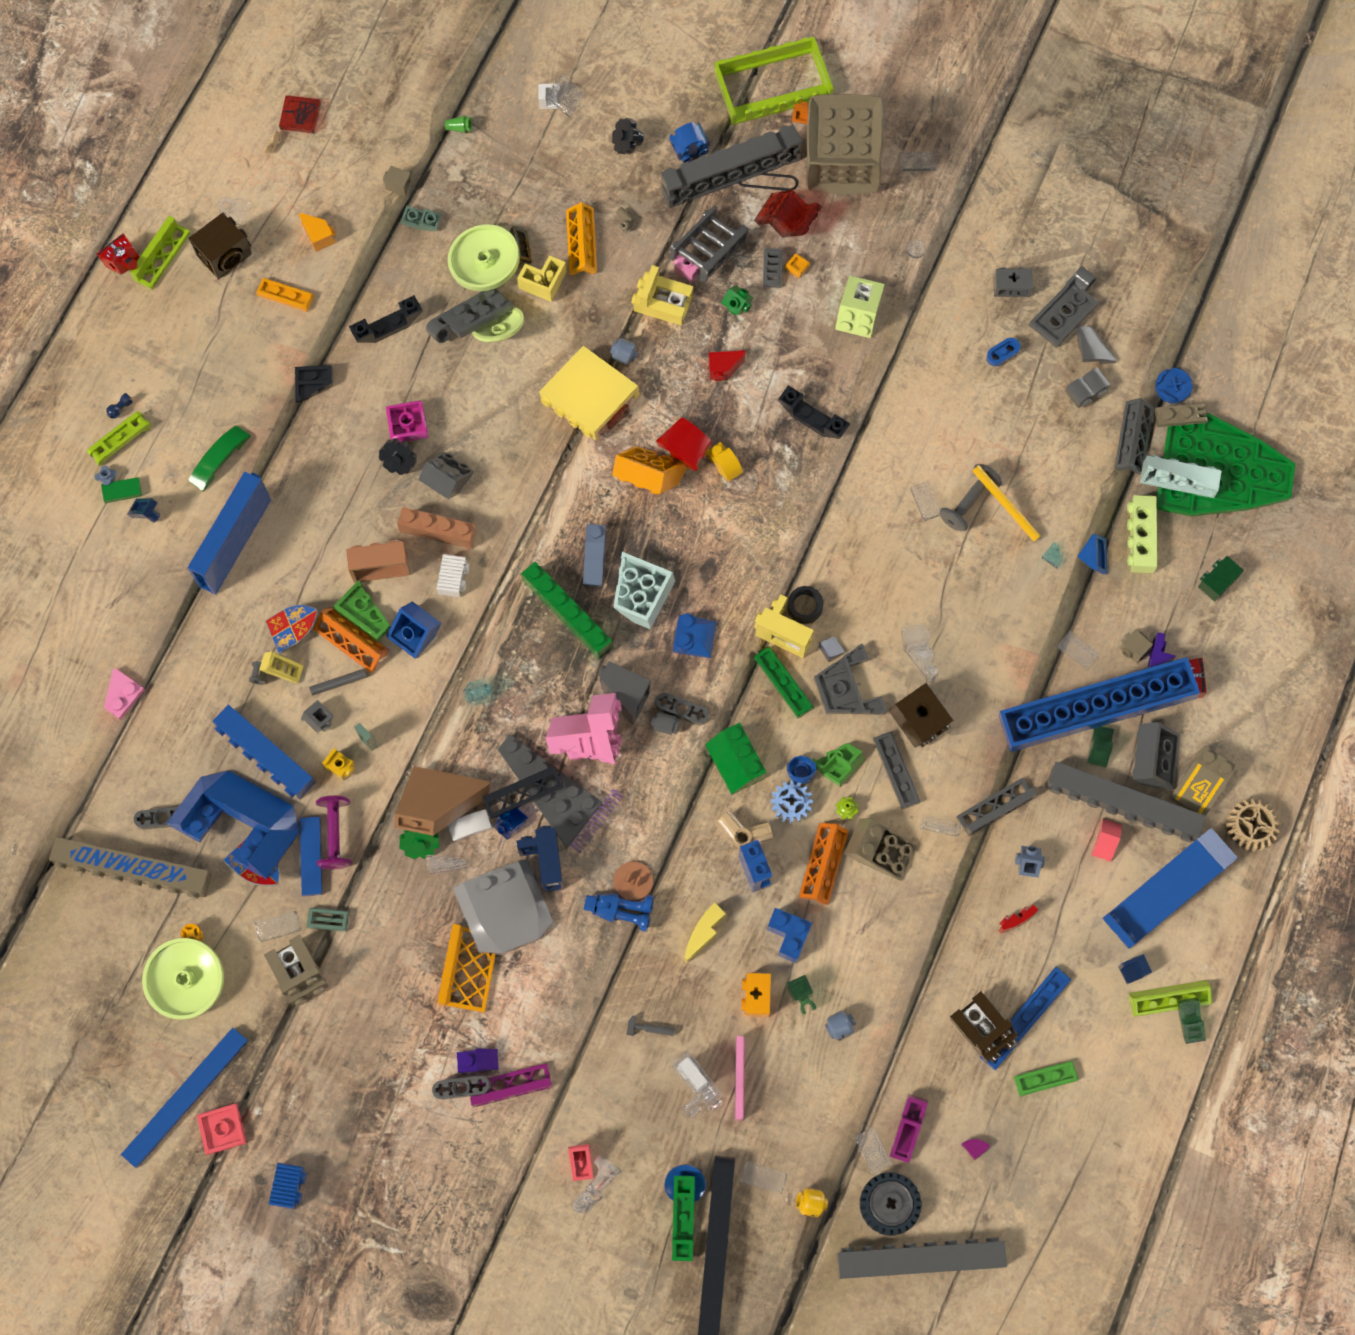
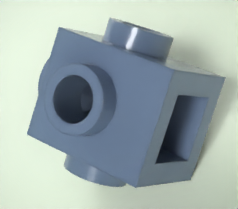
M1021 846L1020 853H1016L1015 865H1018L1019 875L1039 878L1040 869L1044 867L1045 857L1041 854V848Z

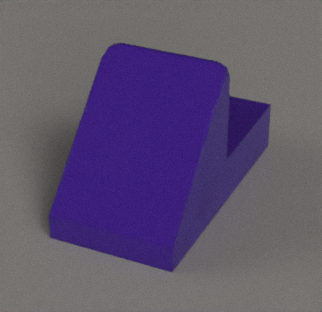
M1158 632L1153 639L1147 668L1171 662L1176 657L1175 655L1164 653L1167 641H1164L1165 634Z
M477 1048L475 1049L476 1051L457 1052L459 1074L499 1070L498 1049Z

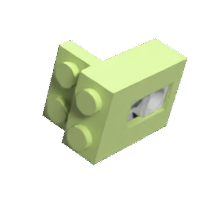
M849 275L840 303L835 330L871 338L885 284Z

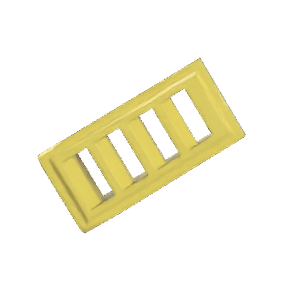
M265 652L259 670L297 684L299 683L304 665L277 653ZM292 667H295L293 675L290 676Z

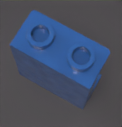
M759 840L740 846L738 857L752 892L770 887L771 882L769 878H772V872Z

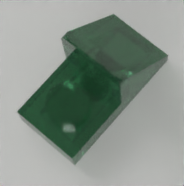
M1102 726L1093 729L1087 759L1088 764L1107 767L1113 748L1112 738L1114 729Z

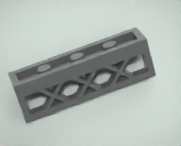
M1141 398L1126 401L1114 467L1118 471L1130 469L1138 475H1141L1143 462L1146 458L1154 407ZM1144 408L1147 410L1146 417L1143 412ZM1138 441L1140 442V445H1141L1140 450H1139V447H1138ZM1135 458L1137 459L1138 466L1134 465Z
M1021 778L957 815V819L967 835L971 836L1033 800L1037 792L1034 787L1030 789L1025 780ZM1021 784L1025 792L1019 796L1013 795L1014 788ZM1002 795L1009 797V802L1004 805H998L997 799ZM988 805L993 807L992 812L986 815L980 814L982 806ZM968 814L977 816L976 821L969 825L963 819Z

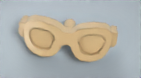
M279 131L272 133L271 141H266V145L261 151L262 153L275 152V143L279 144L281 142Z

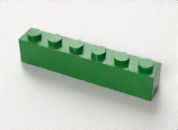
M536 561L521 573L522 581L598 660L613 648L612 640Z

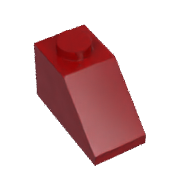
M745 350L708 352L710 380L723 381L724 379H729L745 362Z

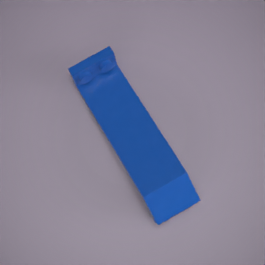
M1210 828L1102 919L1125 946L1130 949L1231 865L1238 857L1217 833Z

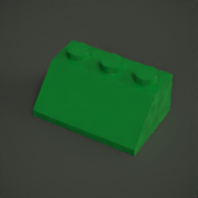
M740 722L721 731L705 744L731 795L766 779L767 772Z

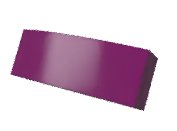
M908 1093L890 1157L907 1163L910 1162L928 1100Z

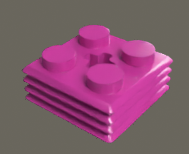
M421 400L386 406L391 439L396 438L399 442L402 440L408 442L429 437Z

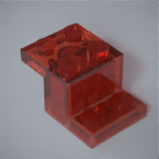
M793 189L771 193L754 221L758 225L770 224L782 238L805 235L809 231L811 223L818 217V212L822 207L818 202L806 204Z

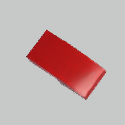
M1034 905L1030 908L1025 906L1018 914L1021 918L1014 913L1011 917L1006 915L999 923L1002 927L998 932L1002 934L1020 927L1032 918L1039 909Z

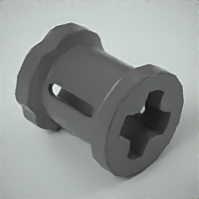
M252 662L253 670L249 682L265 685L266 673L260 670L258 676L261 662Z

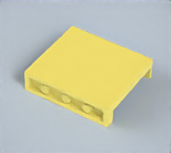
M584 346L539 391L541 402L546 407L553 408L559 417H565L570 425L574 428L578 427L586 437H592L596 441L598 440L597 433L631 397L636 399L640 395L637 384Z

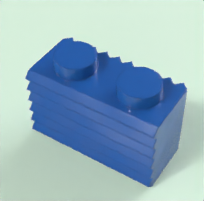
M277 1163L269 1205L295 1210L297 1205L300 1206L302 1200V1193H299L301 1184H305L307 1177L304 1167Z

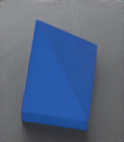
M1092 534L1077 557L1090 568L1104 575L1107 574L1106 538Z

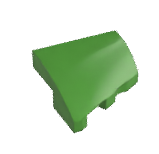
M849 743L840 746L837 750L827 752V756L817 761L815 758L812 759L816 764V770L840 787L865 761L863 752Z

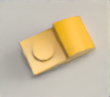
M721 442L706 451L708 459L717 467L718 472L727 482L743 473L735 454Z

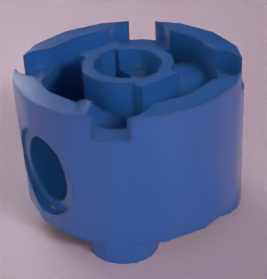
M694 122L687 123L677 128L674 136L672 134L669 136V141L678 159L682 160L683 163L690 162L693 159L692 157L697 155L703 156L709 151L710 142L700 122H697V125Z

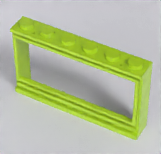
M805 37L795 42H787L783 45L771 46L764 50H756L749 54L737 55L733 58L714 62V75L716 76L732 125L792 110L795 103L801 104V101L809 104L810 97L833 94L834 91L815 37ZM812 54L822 85L733 108L723 76Z

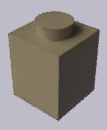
M390 166L388 172L386 171L383 176L386 190L403 196L407 195L413 182L411 172Z

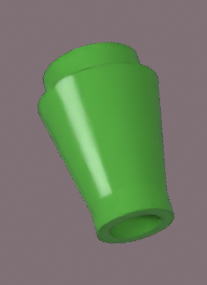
M465 115L445 120V129L467 134V132L472 131L471 117Z

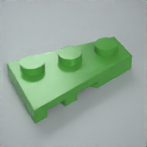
M359 580L334 605L335 611L377 642L390 630L389 623L374 605L371 597L365 592Z

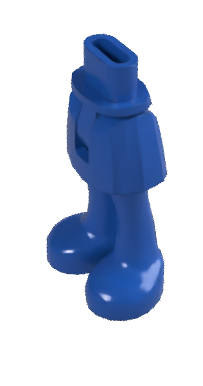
M618 894L587 895L584 910L591 911L592 915H597L611 922L618 919L635 923L641 931L647 932L650 924V915L646 914L652 913L654 896L647 895L643 901H630L619 898ZM619 908L631 909V910L640 911V912H643V913H646V914L637 915V914H632V913H627V912H624V911H620V910H618V909H619Z

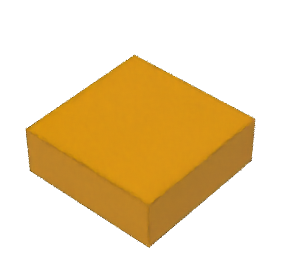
M795 253L785 265V269L800 278L810 266V262Z

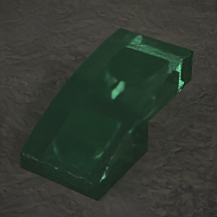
M1196 997L1178 1000V1012L1185 1043L1206 1041L1199 999Z

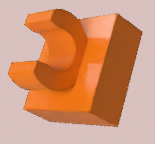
M801 101V104L795 103L792 122L807 125L808 102Z

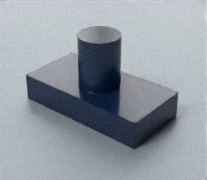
M152 498L135 499L127 515L131 518H147L155 523L160 517V513L154 510L158 502Z

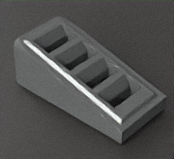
M765 248L763 287L781 288L782 249ZM768 263H774V264H778V265H767V264H768ZM767 271H778V273H771ZM767 277L778 278V280H767Z

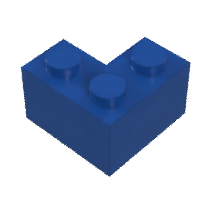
M775 908L767 931L785 937L778 956L797 963L812 922Z

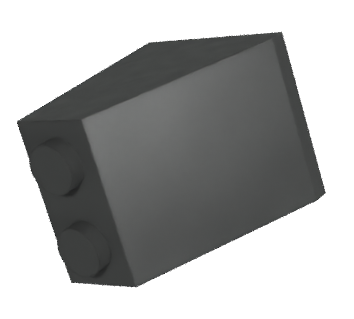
M608 661L607 665H603L599 672L601 689L605 694L616 693L617 700L621 702V713L634 725L651 693V681Z

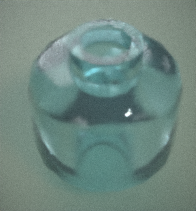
M482 678L468 682L465 689H463L464 698L468 704L471 703L473 706L487 703L491 700L493 687L491 683H487Z

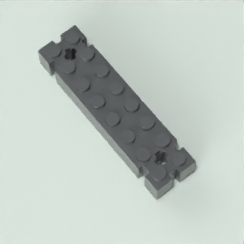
M793 124L781 127L777 133L767 132L763 136L750 138L746 142L734 144L730 148L717 150L711 155L701 156L691 162H684L680 165L679 169L668 168L661 172V192L670 209L683 204L685 200L691 201L738 184V182L781 168L783 164L789 165L800 161L802 140Z

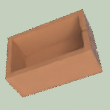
M392 540L385 544L372 543L370 546L363 547L355 545L346 549L348 570L354 583L358 580L365 582L410 575L408 554L403 541Z

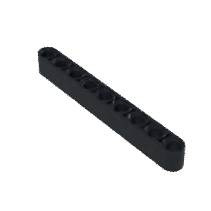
M715 1155L698 1335H719L735 1157Z

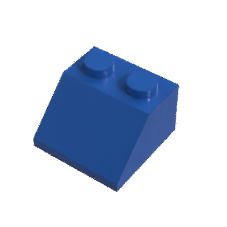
M412 601L399 609L386 637L416 659L435 638L442 623Z

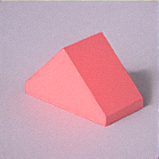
M1102 819L1092 856L1111 862L1121 838V824Z
M590 1145L569 1146L573 1181L593 1179Z

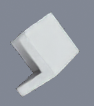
M538 84L539 108L560 109V84Z

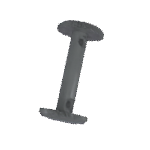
M976 464L974 466L976 468L980 465L998 487L1001 486V477L994 469L985 464ZM977 480L957 505L955 511L949 508H941L940 516L949 527L957 531H966L968 529V525L962 515L969 510L986 488L984 484Z

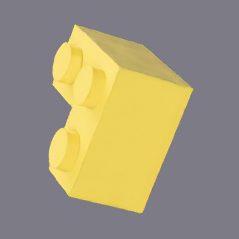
M549 255L542 270L524 264L517 278L518 288L552 302L567 273L566 262Z

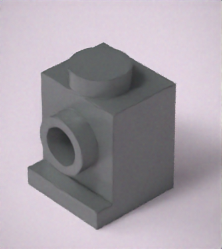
M317 700L303 712L301 720L305 721L317 733L321 730L326 732L332 726L331 721L334 715Z

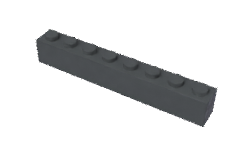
M1055 762L1046 784V788L1050 789L1052 793L1068 795V798L1071 800L1087 802L1088 806L1106 809L1105 811L1112 815L1120 814L1128 821H1139L1147 828L1153 829L1155 827L1161 829L1162 833L1180 836V839L1186 842H1194L1199 838L1206 817L1205 815L1059 762Z
M996 1237L986 1238L984 1243H978V1239L965 1240L966 1244H957V1240L945 1241V1245L937 1246L936 1242H925L924 1247H916V1243L903 1244V1248L896 1249L895 1245H882V1250H875L874 1246L862 1247V1251H854V1247L841 1248V1252L837 1253L839 1279L1005 1268L1007 1267L1005 1241H999V1238Z

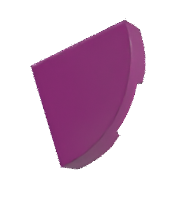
M970 1139L961 1144L973 1160H976L990 1147L989 1144L979 1139Z

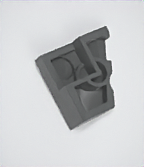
M1088 326L1078 327L1076 333L1078 348L1081 349L1082 362L1116 363L1115 356L1094 328Z

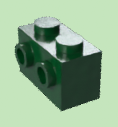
M1228 556L1223 560L1219 558L1212 565L1214 569L1210 573L1206 571L1200 577L1201 583L1198 588L1214 602L1244 571Z

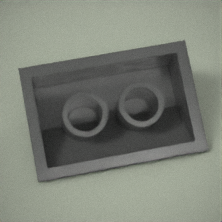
M1160 722L1139 724L1133 780L1146 786L1170 790L1175 789L1180 734Z

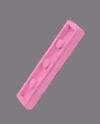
M744 1036L736 1037L735 1121H742L744 1119Z

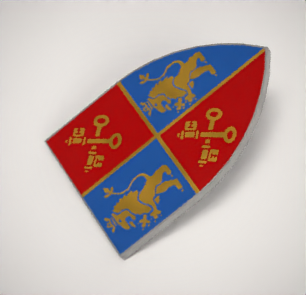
M306 605L290 606L265 620L279 654L301 642L310 633L316 622L318 609Z
M243 842L223 859V862L238 876L249 883L259 886L279 885L280 873L278 864L269 877L265 879L233 861V856Z

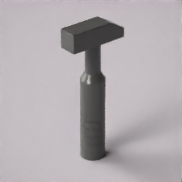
M632 1016L628 1021L626 1035L633 1036L634 1029L674 1036L675 1028L651 1024H635L636 1016Z

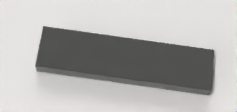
M892 732L874 737L873 742L901 809L920 804V799Z

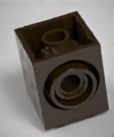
M224 213L218 215L189 237L196 256L218 280L252 255L250 250L251 244L246 239L248 237L242 228L238 229L236 227L237 224L231 216L227 217Z
M927 683L917 688L888 710L914 748L919 745L923 748L935 739L934 734L937 737L951 728L949 724L954 721Z

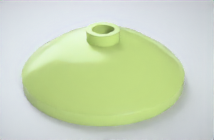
M513 307V310L472 332V335L476 339L488 343L509 339L522 328L524 324L523 313L520 309Z

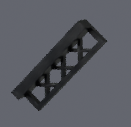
M555 766L549 767L483 796L491 819L564 788L558 769ZM554 778L558 784L551 788L544 786L545 782ZM539 786L537 794L533 796L526 794L527 790ZM522 794L519 802L515 804L508 802L509 798ZM504 802L501 810L493 812L491 806Z

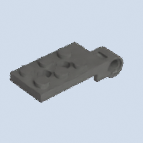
M1081 266L1066 282L1063 289L1030 321L1029 326L1057 348L1097 307L1099 302L1086 293L1097 277ZM1069 308L1071 313L1065 314L1062 312V309ZM1057 320L1060 325L1053 326L1050 321Z
M496 288L482 291L430 320L426 326V331L438 343L446 342L451 336V330L461 339L513 310V304Z

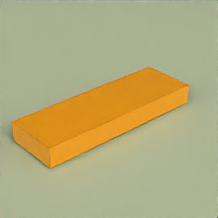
M264 277L256 291L257 296L306 312L314 298L313 293Z

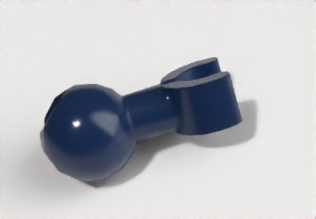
M124 393L116 405L111 404L106 408L107 416L112 419L118 418L121 414V409L133 403L131 397Z

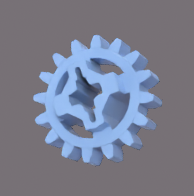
M791 780L790 785H787L784 781L782 788L777 785V792H772V797L775 799L770 800V804H774L771 810L777 811L776 818L783 817L782 822L789 819L790 824H792L793 819H796L799 823L801 816L806 819V812H811L812 808L808 805H812L813 800L808 798L812 794L806 793L807 786L801 788V783L794 785L793 780ZM788 791L785 796L780 797L783 792ZM789 799H793L794 805H790ZM780 807H784L788 813L784 812ZM802 807H803V809H802L800 812L795 813V811H796L798 808H802Z

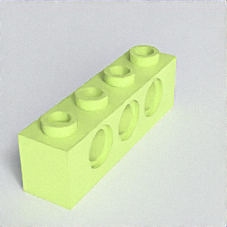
M1134 495L1127 504V513H1130V519L1127 522V530H1130V537H1128L1127 541L1130 554L1128 555L1127 564L1130 566V572L1154 573L1157 568L1156 496ZM1137 514H1142L1145 519L1139 518ZM1138 532H1143L1145 537L1140 536ZM1138 549L1144 550L1146 554H1140Z

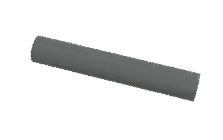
M361 669L310 686L309 689L313 696L367 678L365 669Z

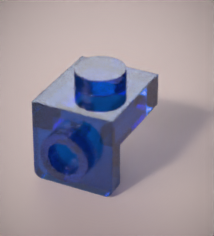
M516 808L500 815L494 828L508 840L513 832L527 821L528 817Z

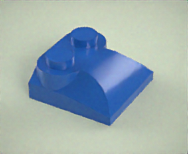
M688 613L679 615L673 653L711 659L717 622L697 618Z

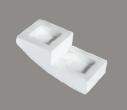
M484 809L458 818L449 824L448 828L452 840L457 842L473 834L478 835L493 828L488 810Z

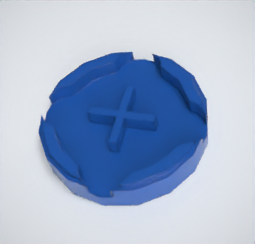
M1178 368L1162 371L1155 383V390L1158 396L1170 404L1184 402L1190 396L1193 389L1190 376L1184 370Z

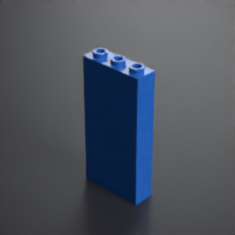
M244 471L187 567L198 586L215 595L271 502L265 484L256 473L251 472L250 474Z

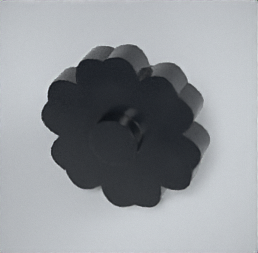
M620 118L615 124L616 130L612 132V143L615 144L614 150L618 154H631L635 147L643 143L644 135L636 128L637 123L632 118Z
M393 438L387 440L384 446L380 448L379 459L384 462L383 467L390 473L396 471L399 475L408 474L411 468L415 466L417 454L412 452V445L408 444L405 440L399 442L398 439Z

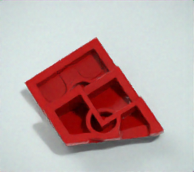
M683 417L656 440L659 447L668 450L672 457L683 461L684 465L693 471L698 470L697 464L699 460L705 457L706 451L712 444L711 440L699 428Z

